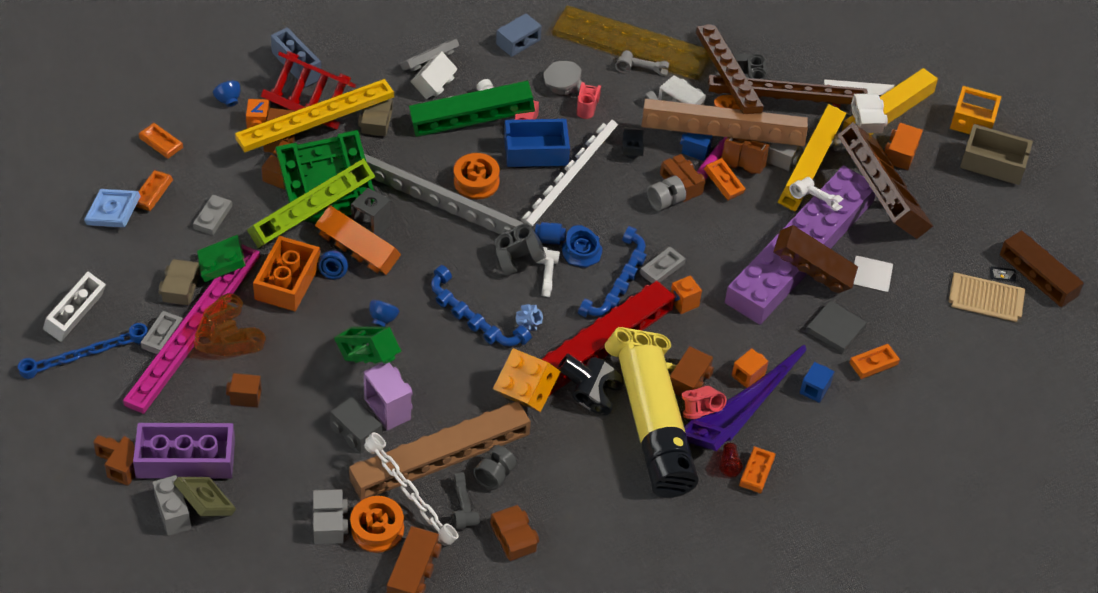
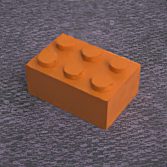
M278 236L253 282L254 299L296 312L318 270L317 263L320 258V247Z

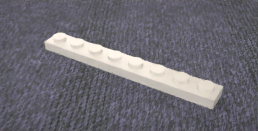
M611 120L607 125L603 123L596 130L598 135L596 137L592 135L585 143L588 147L586 149L582 147L575 155L577 160H571L564 168L567 172L565 174L561 172L553 182L556 185L554 187L550 185L544 191L543 195L545 198L543 200L539 198L532 205L534 211L532 213L528 211L521 218L523 224H528L531 227L535 224L617 127L618 124L614 120Z

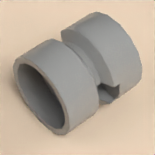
M671 176L662 182L648 186L647 196L652 207L657 211H661L670 207L671 204L675 205L686 199V190L679 177Z

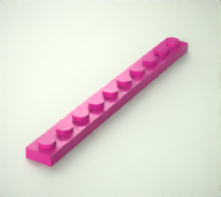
M242 245L246 266L217 277L212 281L124 398V406L142 414L147 411L258 261L260 251Z

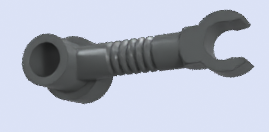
M464 472L454 473L453 485L458 494L461 510L453 511L452 513L453 527L455 530H462L467 526L479 525L478 511H471Z

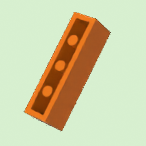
M331 205L328 206L315 224V227L320 231L319 235L328 242L332 239L336 242L335 246L343 252L349 250L352 252L351 256L360 263L364 260L368 263L367 267L377 274L380 271L387 275L401 256V253L394 246Z

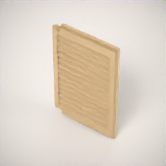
M954 272L949 303H952L951 307L1017 322L1022 317L1025 288Z

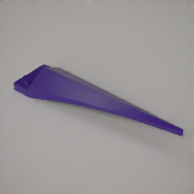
M802 345L764 377L727 400L725 407L721 411L702 416L698 419H692L684 427L688 443L717 451L726 441H731L807 350L806 346Z

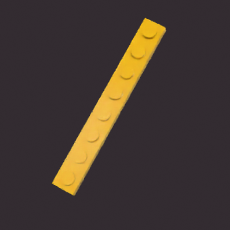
M383 79L235 133V138L245 153L394 98V91L387 81Z

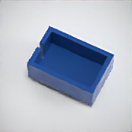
M566 119L505 120L504 142L507 167L567 166L569 163L570 144Z

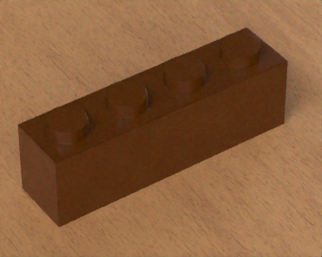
M794 225L780 230L773 253L780 256L783 261L796 266L799 271L807 273L815 281L823 283L835 293L852 289L858 270L857 265Z
M1021 230L1004 241L999 255L1061 308L1079 296L1084 282Z

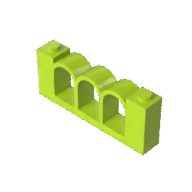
M363 158L252 225L247 231L259 248L370 181L375 175Z

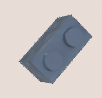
M524 14L497 30L496 45L513 57L541 40L542 26L528 14Z

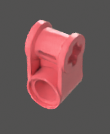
M581 82L576 111L580 118L589 119L594 116L600 99L601 85L596 87Z
M711 386L685 391L682 393V399L685 404L683 417L698 419L702 416L719 412L726 405V396Z

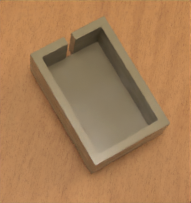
M973 124L960 168L1020 185L1033 141Z

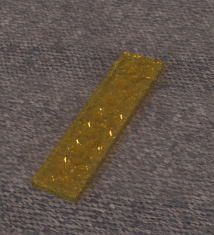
M568 5L553 28V35L618 56H621L622 52L627 50L632 52L633 58L651 62L667 61L670 64L668 68L663 69L698 81L710 59L706 49Z

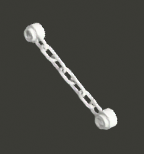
M372 432L365 440V449L371 454L376 453L381 459L383 467L400 483L401 489L406 496L415 502L424 519L437 530L439 542L444 546L451 545L459 537L455 528L449 524L442 525L435 511L430 505L425 504L419 496L416 487L403 476L393 458L384 452L385 440L378 433ZM389 460L395 467L392 469V471L386 465V463H388ZM410 486L415 493L410 495L405 487ZM429 510L434 517L429 519L424 512Z

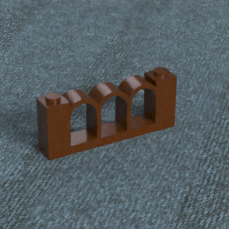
M854 122L841 131L837 136L893 223L916 239L933 227L932 223L924 211L921 210L913 195L907 190L905 182L894 170L893 164L885 155L878 141Z

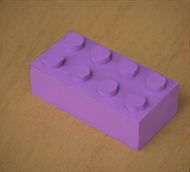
M138 423L133 459L136 478H167L176 475L177 477L232 479L235 448L233 423Z

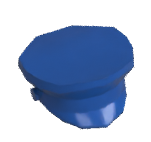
M576 225L567 231L566 242L562 245V254L568 264L587 268L600 261L602 246L600 245L599 237L590 229L582 225Z

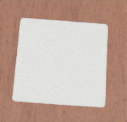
M856 256L854 264L858 266L854 285L888 292L893 264Z

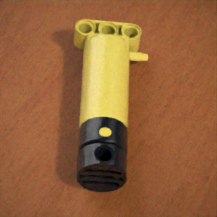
M618 327L606 341L605 349L610 355L619 358L653 492L663 498L682 496L697 486L698 475L669 372H672L677 365L666 362L664 355L671 347V342L662 334Z

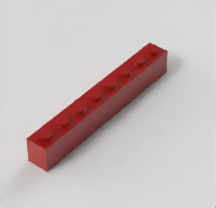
M658 281L651 285H646L638 294L630 296L622 305L614 307L610 313L603 318H598L594 324L582 329L572 339L564 341L559 348L548 352L541 360L557 368L560 361L568 353L584 365L592 357L603 359L609 355L605 349V343L616 328L623 327L643 331L673 310L675 295ZM560 372L549 396L569 383L571 379Z

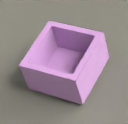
M380 363L365 370L364 399L385 429L388 431L411 420V409H413L411 396L413 392L410 385L404 383L401 379L399 370L396 367H392L390 363Z

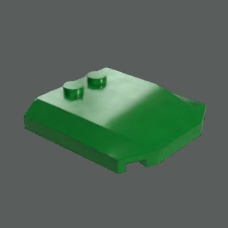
M358 130L337 134V137L298 145L297 143L276 146L275 148L289 203L363 158L366 161ZM372 181L366 182L330 205L346 216L351 217V204L367 188L374 191ZM328 206L304 221L316 224Z

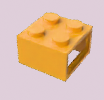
M962 86L950 129L967 134L971 133L973 124L992 129L1002 96ZM965 93L994 100L993 110L963 102Z
M513 348L493 390L505 398L515 402L518 401L524 406L541 412L561 371L544 360Z

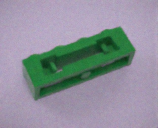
M350 327L333 337L345 361H354L355 363L373 362L374 364L382 362L387 364L395 360V355L401 352L390 327Z

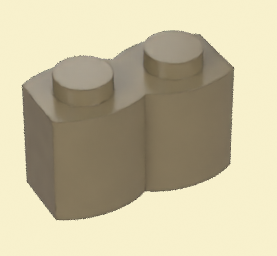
M393 98L362 109L363 115L360 114L358 119V127H361V133L379 136L387 135L393 110Z
M173 259L170 265L166 266L164 282L161 281L159 285V294L162 295L163 302L189 305L191 303L200 277L198 262Z

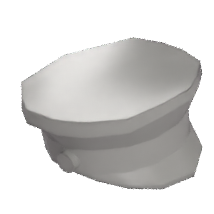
M553 62L543 73L546 86H549L550 90L555 94L568 95L580 90L582 70L574 62Z

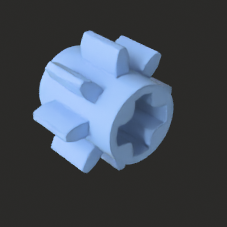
M521 305L522 310L516 312V323L519 326H524L528 331H536L537 325L542 324V312L537 309V305Z

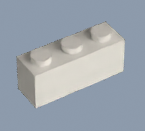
M87 272L46 317L43 330L62 342L99 300L106 284L90 272Z

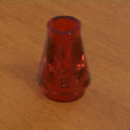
M726 443L723 446L719 468L723 475L735 477L739 475L743 465L736 444Z

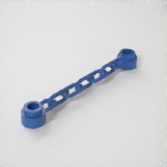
M135 323L129 328L128 333L106 341H100L87 347L68 351L37 362L32 358L22 359L18 363L19 374L25 379H32L37 372L47 370L62 363H69L79 358L131 342L141 344V341L148 333L147 327L142 323ZM130 336V340L124 341V337ZM114 341H117V342H118V343H115V344H111V345H110V342H114ZM95 346H103V348L95 350ZM88 350V352L80 354V352ZM73 354V358L66 360L65 356ZM58 359V362L51 364V361ZM43 363L44 367L38 369L37 365Z

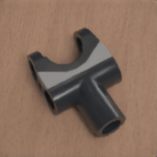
M569 353L566 354L558 364L557 369L577 384L573 392V398L596 414H610L613 405L605 395L603 387L611 390H620L624 384L623 377L600 358L592 357L584 365Z

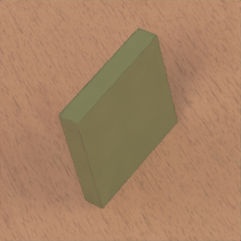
M177 477L174 481V485L200 516H232L236 510L234 505L210 477Z

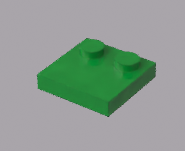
M238 235L197 250L201 276L204 282L246 266L241 240Z

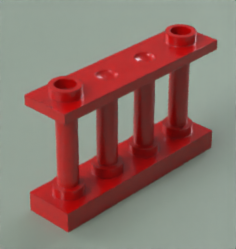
M279 51L278 55L286 59L274 89L272 88L271 92L263 89L260 97L290 110L297 111L318 103L329 77L339 81L332 98L341 95L346 85L355 88L356 84L350 82L351 77L342 73L336 76L299 60V55L287 51V54ZM295 62L304 67L292 95L286 99L282 97V90ZM311 70L321 75L309 104L306 103L304 107L299 104L301 101L299 98ZM331 120L323 124L338 129L340 122Z

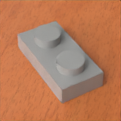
M212 195L194 221L193 228L213 236L232 208V201Z
M668 247L643 266L640 274L651 283L655 281L660 283L683 266L686 258L673 248Z
M162 311L141 341V348L158 354L182 323L183 318Z

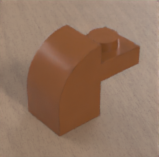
M98 435L93 442L96 456L107 459L105 463L107 478L129 486L135 477L133 464L134 443L126 436H123L118 443L113 438H105Z

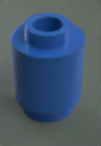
M548 222L536 224L535 233L541 243L561 245V241H565L566 228H562V224Z

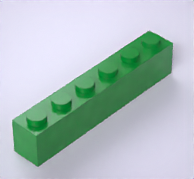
M528 80L409 106L416 137L515 116V114L535 112Z

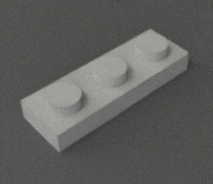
M457 38L448 40L401 62L402 70L410 69L412 72L420 69L422 63L428 62L441 51L446 56L454 53L453 49L460 46Z

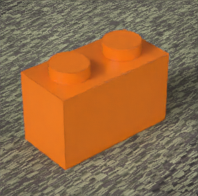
M899 123L897 130H892L889 139L892 142L887 143L884 152L893 166L909 170L921 139L922 129Z

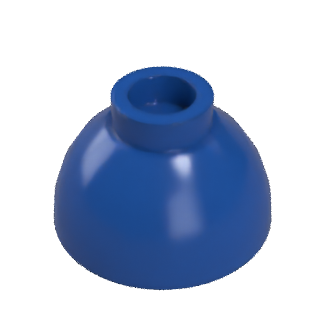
M234 80L223 82L214 88L213 95L218 101L225 103L227 107L235 106L238 104L237 99L241 92L240 83Z
M330 250L320 256L317 266L319 272L324 277L336 280L346 274L348 262L341 252Z
M378 300L370 301L369 311L373 318L372 323L377 326L385 327L387 323L396 319L400 312L397 307Z

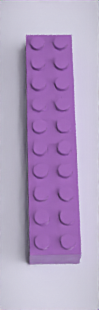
M844 165L820 189L830 195H840L843 200L838 204L843 207L838 211H834L825 201L814 196L783 229L794 225L830 249L870 207L876 196L862 175ZM779 233L727 288L725 304L759 325L764 322L807 275V273L799 271L796 266L783 261L780 256L773 253Z

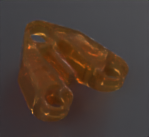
M227 293L205 309L195 333L194 346L198 351L220 356L240 355L261 351L265 345L266 336L255 327L237 328L236 321L232 319L240 315L243 302L237 295ZM228 303H234V304H236V305L238 306V308H237V307H233V306L229 305ZM200 337H207L211 342L202 344L198 339ZM251 337H257L261 340V342H257L253 340Z

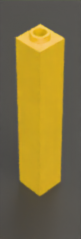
M922 68L880 96V100H883L884 115H887L888 118L887 124L933 94L938 78ZM853 115L844 120L842 131L852 122L855 123Z
M828 104L777 203L796 212L803 197L800 199L794 198L790 193V185L806 177H810L813 180L846 115L844 111Z

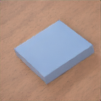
M100 189L84 221L86 225L125 228L141 196L138 191Z

